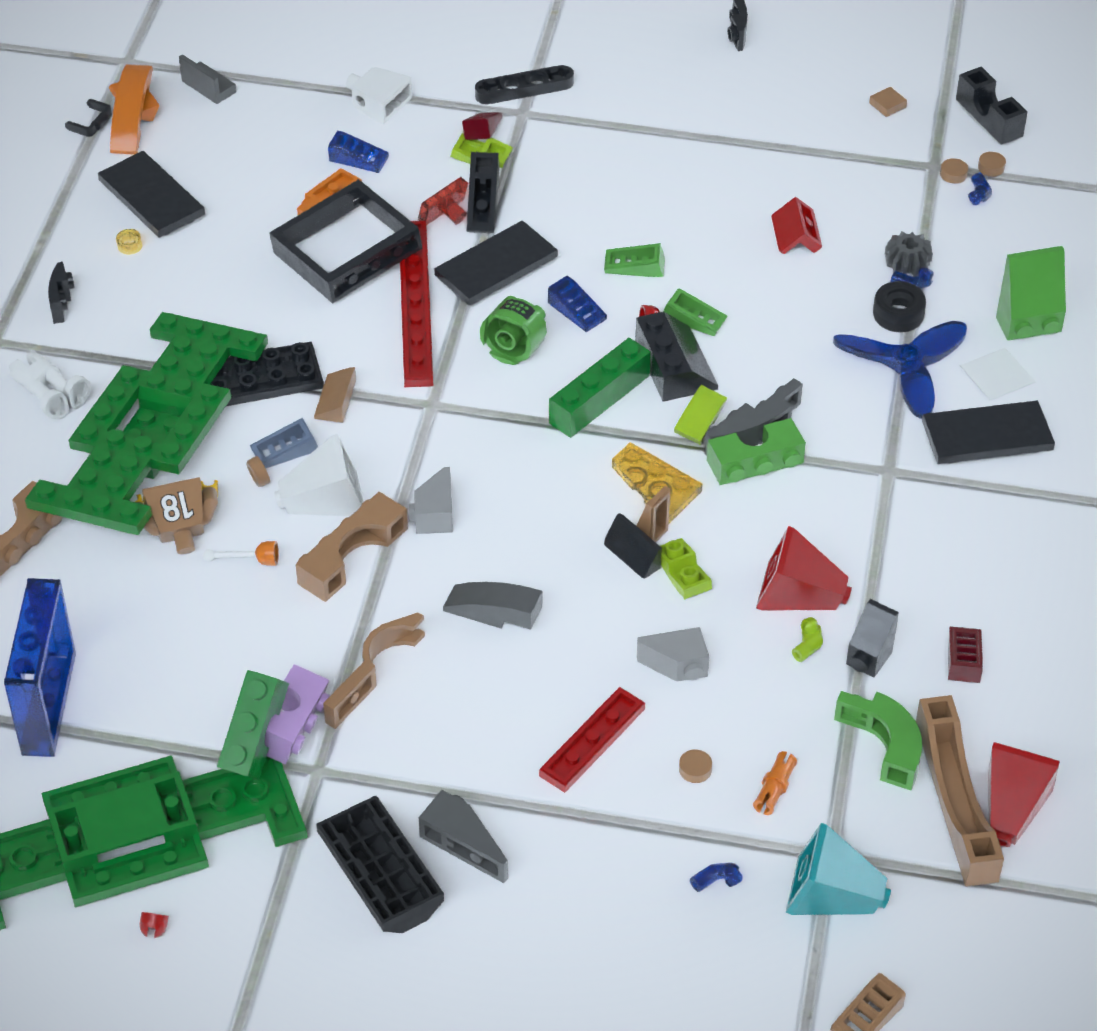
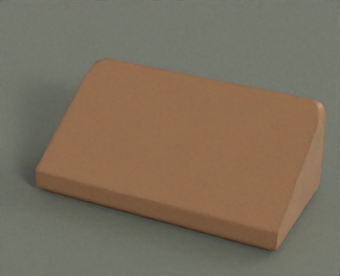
M355 367L327 374L314 419L344 422L356 383Z

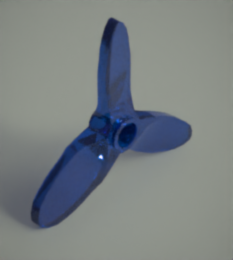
M961 321L945 322L922 332L910 344H887L865 337L846 334L834 335L832 342L837 348L847 353L882 363L900 374V391L912 414L922 419L923 414L933 412L935 403L934 386L926 366L942 360L957 349L965 340L967 325Z

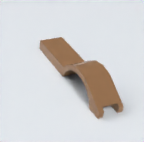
M417 612L381 624L370 632L363 643V663L323 703L326 724L336 729L375 689L377 682L373 660L381 651L400 645L415 647L425 637L423 630L416 629L424 621V615Z

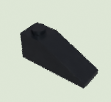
M471 152L467 232L494 233L500 170L499 153Z

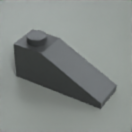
M441 790L418 817L419 836L504 884L508 879V860L470 804L458 795H451Z

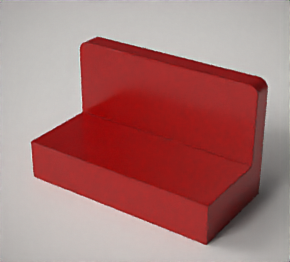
M795 196L771 215L778 249L782 254L787 253L799 243L813 253L822 248L814 209Z

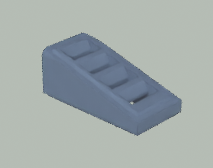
M303 417L249 445L254 455L260 458L265 468L311 454L318 448ZM280 445L282 449L276 451L274 447ZM268 449L271 454L265 457L263 450Z

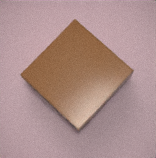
M891 86L871 95L869 103L885 117L907 107V99Z

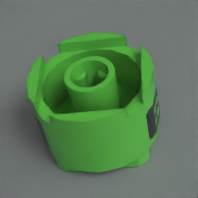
M511 295L507 296L482 322L479 330L482 344L487 343L491 349L489 354L502 363L516 365L520 361L527 360L545 339L547 333L544 320L546 317L545 311L540 306L533 305L524 299Z

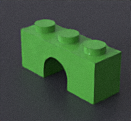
M792 418L764 425L762 445L759 446L744 444L736 433L709 439L706 461L719 485H724L804 463L806 442Z

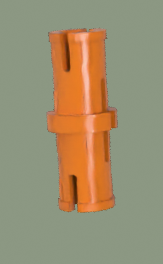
M781 751L777 754L772 769L764 775L762 779L763 787L753 802L754 809L759 813L766 803L763 815H771L774 812L776 803L780 795L786 792L789 786L788 779L797 765V759L793 754H790L785 763L786 751Z

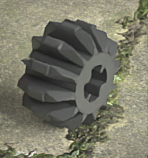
M901 231L899 235H892L885 246L884 254L886 255L887 267L893 268V273L902 272L904 277L910 273L915 277L918 272L925 273L928 266H930V262H932L931 241L925 240L924 234L915 235L913 231L910 234H906L904 231Z

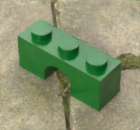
M247 670L219 757L218 768L254 779H260L269 747L265 746L266 730L271 718L275 714L280 715L289 683L275 677Z

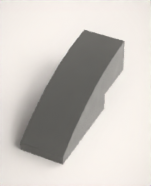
M485 581L455 584L443 605V611L500 629L507 622L531 630L542 609L543 591L503 582Z

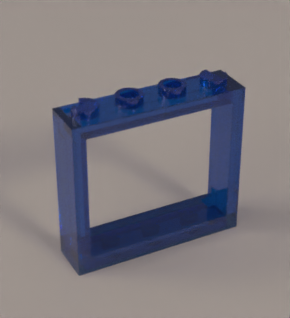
M27 579L5 674L4 686L22 756L55 757L76 657L61 579ZM25 674H35L34 679L26 680Z

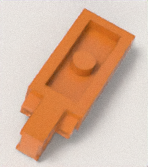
M342 168L338 169L305 193V199L296 209L297 214L303 213L358 179L362 181V179Z

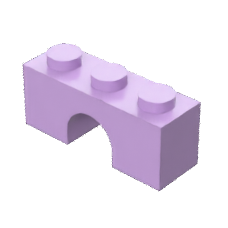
M295 664L284 679L285 682L289 683L280 715L275 714L271 718L265 734V746L269 747L267 757L285 765L292 753L299 754L306 738L303 736L304 732L311 733L318 718V715H315L316 711L322 713L324 710L323 703L330 697L329 694L325 693L329 683L328 679Z

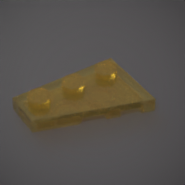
M631 442L612 458V468L632 490H636L644 498L643 503L645 505L664 486L670 488L669 524L702 492L703 484Z

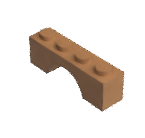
M33 480L12 499L16 521L7 532L0 535V576L12 565H15L32 546L37 545L41 538L51 528L57 526L63 518L26 507L25 498L37 483Z
M380 491L371 499L365 500L356 512L350 517L343 519L333 532L324 536L318 545L299 558L295 564L297 584L322 601H328L346 585L344 558L351 551L361 546H390L408 530L407 508Z

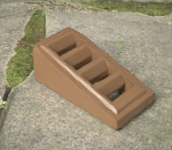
M664 486L646 504L636 525L655 542L668 531L670 488Z
M878 973L831 1025L830 1030L855 1031L847 1025L851 1021L862 1031H880L904 1007L906 993L882 973ZM872 1002L875 1006L881 1009V1011L878 1012L868 1003ZM861 1012L872 1022L869 1024L866 1020L859 1016L858 1013Z

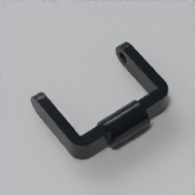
M89 99L86 104L89 108L101 113L91 122L90 126L87 127L67 121L65 123L67 130L91 137L106 124L112 116L111 106L94 99Z

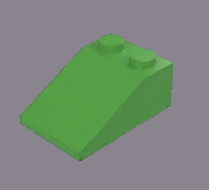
M1063 246L1007 254L996 319L1007 341L1062 332L1066 314L1065 251Z

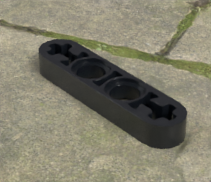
M557 65L482 79L475 84V100L481 104H494L567 90L574 84V70L566 65ZM533 81H542L543 83L534 84V83H531V82H533ZM506 86H517V88L512 89L506 88Z

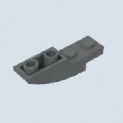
M793 378L787 384L779 386L773 395L765 401H760L755 408L745 403L737 410H732L726 419L717 426H712L705 435V455H707L709 439L736 433L739 439L746 445L756 446L761 444L764 425L791 418L792 411L801 404L803 383Z

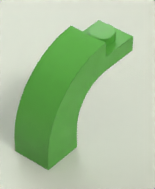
M841 691L836 702L834 720L868 731L878 737L887 751L882 763L880 781L912 791L918 775L922 753L921 733L912 715L900 703L876 691L871 701L859 695Z

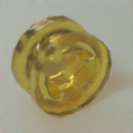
M124 229L116 235L117 247L121 253L131 255L142 249L141 236L137 230Z

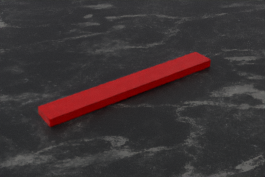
M411 221L419 227L422 249L400 262L404 388L434 386L426 221Z

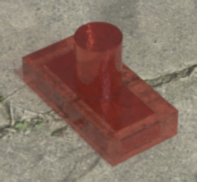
M460 176L423 201L417 220L426 221L427 226L445 214L455 225L461 223L465 219L467 212L458 204L465 198L468 182Z

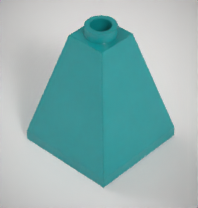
M820 823L798 856L785 913L790 915L874 914L879 907L884 909L888 904L891 895V889L886 888L888 878L832 828L824 823Z

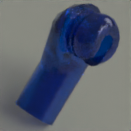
M982 173L973 175L971 182L975 190L968 194V198L973 205L977 206L980 202H986L992 196V188Z
M921 268L918 276H910L895 270L890 282L904 281L923 289L933 283L934 272L928 268Z
M733 862L714 863L692 876L689 881L695 891L701 892L715 881L723 878L727 886H735L743 880V875L738 870L740 867Z

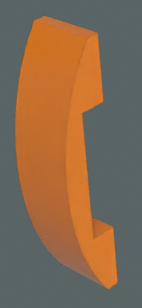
M126 64L122 71L114 102L110 153L134 155L138 153L141 137L140 122L146 90L150 88L153 72L152 66Z

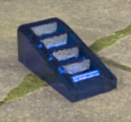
M337 130L328 145L330 162L380 173L389 158V152Z
M568 275L548 287V304L586 333L607 320V314ZM588 313H591V314H592V315H590L589 317H587L586 319L583 318V317H584L585 315H587Z

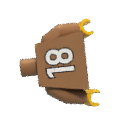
M200 477L142 489L143 500L141 494H137L135 502L151 506L152 516L144 526V529L150 535L158 536L161 543L175 541L178 554H188L195 551L193 537L204 533V526L211 522L218 504V481L214 480L213 485L206 486Z

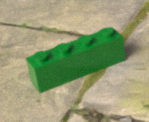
M628 337L549 398V424L572 438L650 376L651 351Z

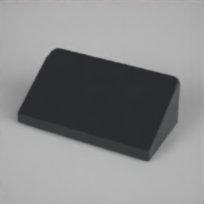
M618 513L604 539V546L641 578L645 579L661 569L662 547L627 517Z

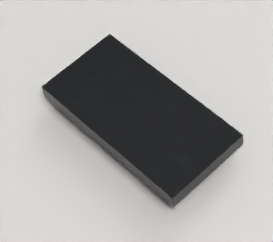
M144 150L97 173L98 180L158 238L168 235L175 229L205 215L204 206Z
M521 220L435 267L434 275L470 306L558 257V249L526 222Z
M312 341L267 348L262 352L257 361L229 356L210 385L230 389L231 400L226 406L323 389L324 382Z
M1038 400L926 413L922 417V423L937 464L1054 450L1055 441Z

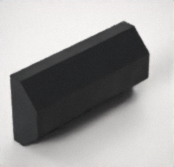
M377 795L316 824L318 834L383 932L403 934L426 922L443 903L444 892Z

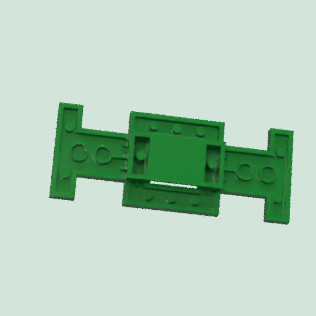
M161 312L149 329L150 336L153 339L170 342L150 371L126 365L120 368L68 439L70 449L90 453L67 486L39 479L25 498L26 507L48 514L139 535L152 516L151 506L132 502L130 499L145 478L154 479L160 470L180 475L231 400L230 389L210 385V383L229 356L257 361L268 345L267 335L173 313ZM138 399L139 409L124 430L116 429Z
M170 755L42 792L41 795L48 816L47 820L0 833V900L67 880L74 907L76 908L209 868L208 859L201 840L266 821L274 846L279 847L308 838L307 829L281 762L266 757L259 780L224 769L182 780L173 757ZM162 835L164 837L165 843L98 862V854ZM0 907V930L6 929Z

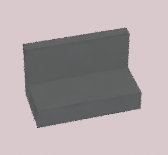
M183 54L179 56L182 82L215 104H219L236 93V84L201 61L196 63Z

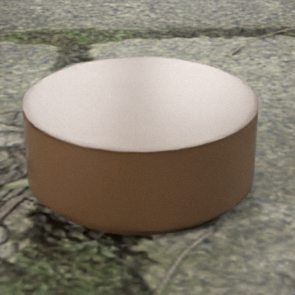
M988 151L980 155L978 169L982 174L994 177L1001 175L1005 171L1006 159L1002 154Z
M957 158L943 161L940 170V176L943 180L953 184L966 180L968 174L966 162Z
M255 456L247 460L246 466L255 484L258 487L269 484L271 482L270 477L260 458Z
M688 750L680 757L679 773L688 782H704L711 776L712 759L702 750Z

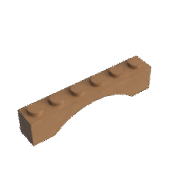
M952 695L919 699L916 723L921 733L923 750L965 887L998 883L1004 857L996 832L984 817L973 789L965 757L961 723Z

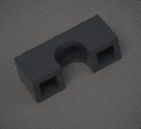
M982 66L959 74L956 100L1001 145L1024 136L1028 111L1013 97L998 101L995 91L997 81Z

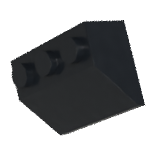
M664 311L636 317L635 341L651 351L650 376L662 402L692 396L701 385L713 391L718 390L715 377L690 326Z

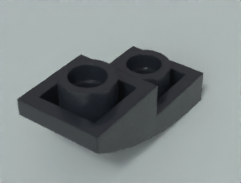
M733 0L732 9L729 10L731 25L727 28V35L729 41L734 43L738 52L743 51L746 42L748 13L744 0Z
M63 261L57 262L48 286V298L53 324L65 322L63 310H68L67 301H71L69 289L75 288L72 273L65 271Z

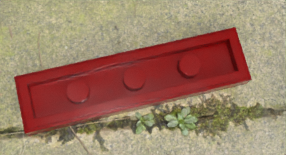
M618 687L539 769V777L566 793L645 710V702L623 688Z

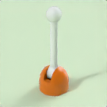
M277 541L261 542L255 551L214 552L212 549H206L203 552V558L206 561H212L214 558L256 557L262 565L277 566L279 548Z

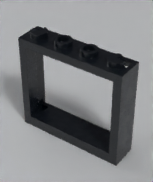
M359 179L269 232L273 253L332 304L422 249L419 227ZM360 205L395 232L330 273L325 271L296 246L297 243Z

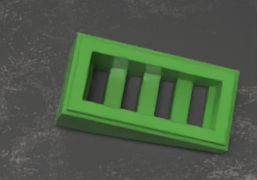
M661 243L606 249L605 274L645 277L664 276L665 256ZM620 259V263H615V260Z
M679 287L664 308L665 313L687 324L691 329L711 336L716 335L727 319L726 314ZM709 319L715 321L713 324L708 323Z

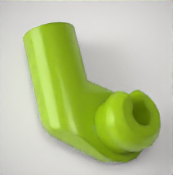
M813 617L805 618L800 624L802 642L792 649V655L798 662H803L823 645L821 626L818 625L817 620Z

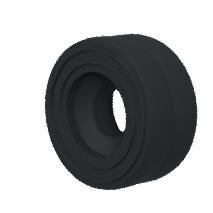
M904 281L886 283L875 294L873 306L874 319L882 328L892 332L912 331L919 327L924 319L926 297L923 291L914 284ZM893 305H901L907 308H896Z

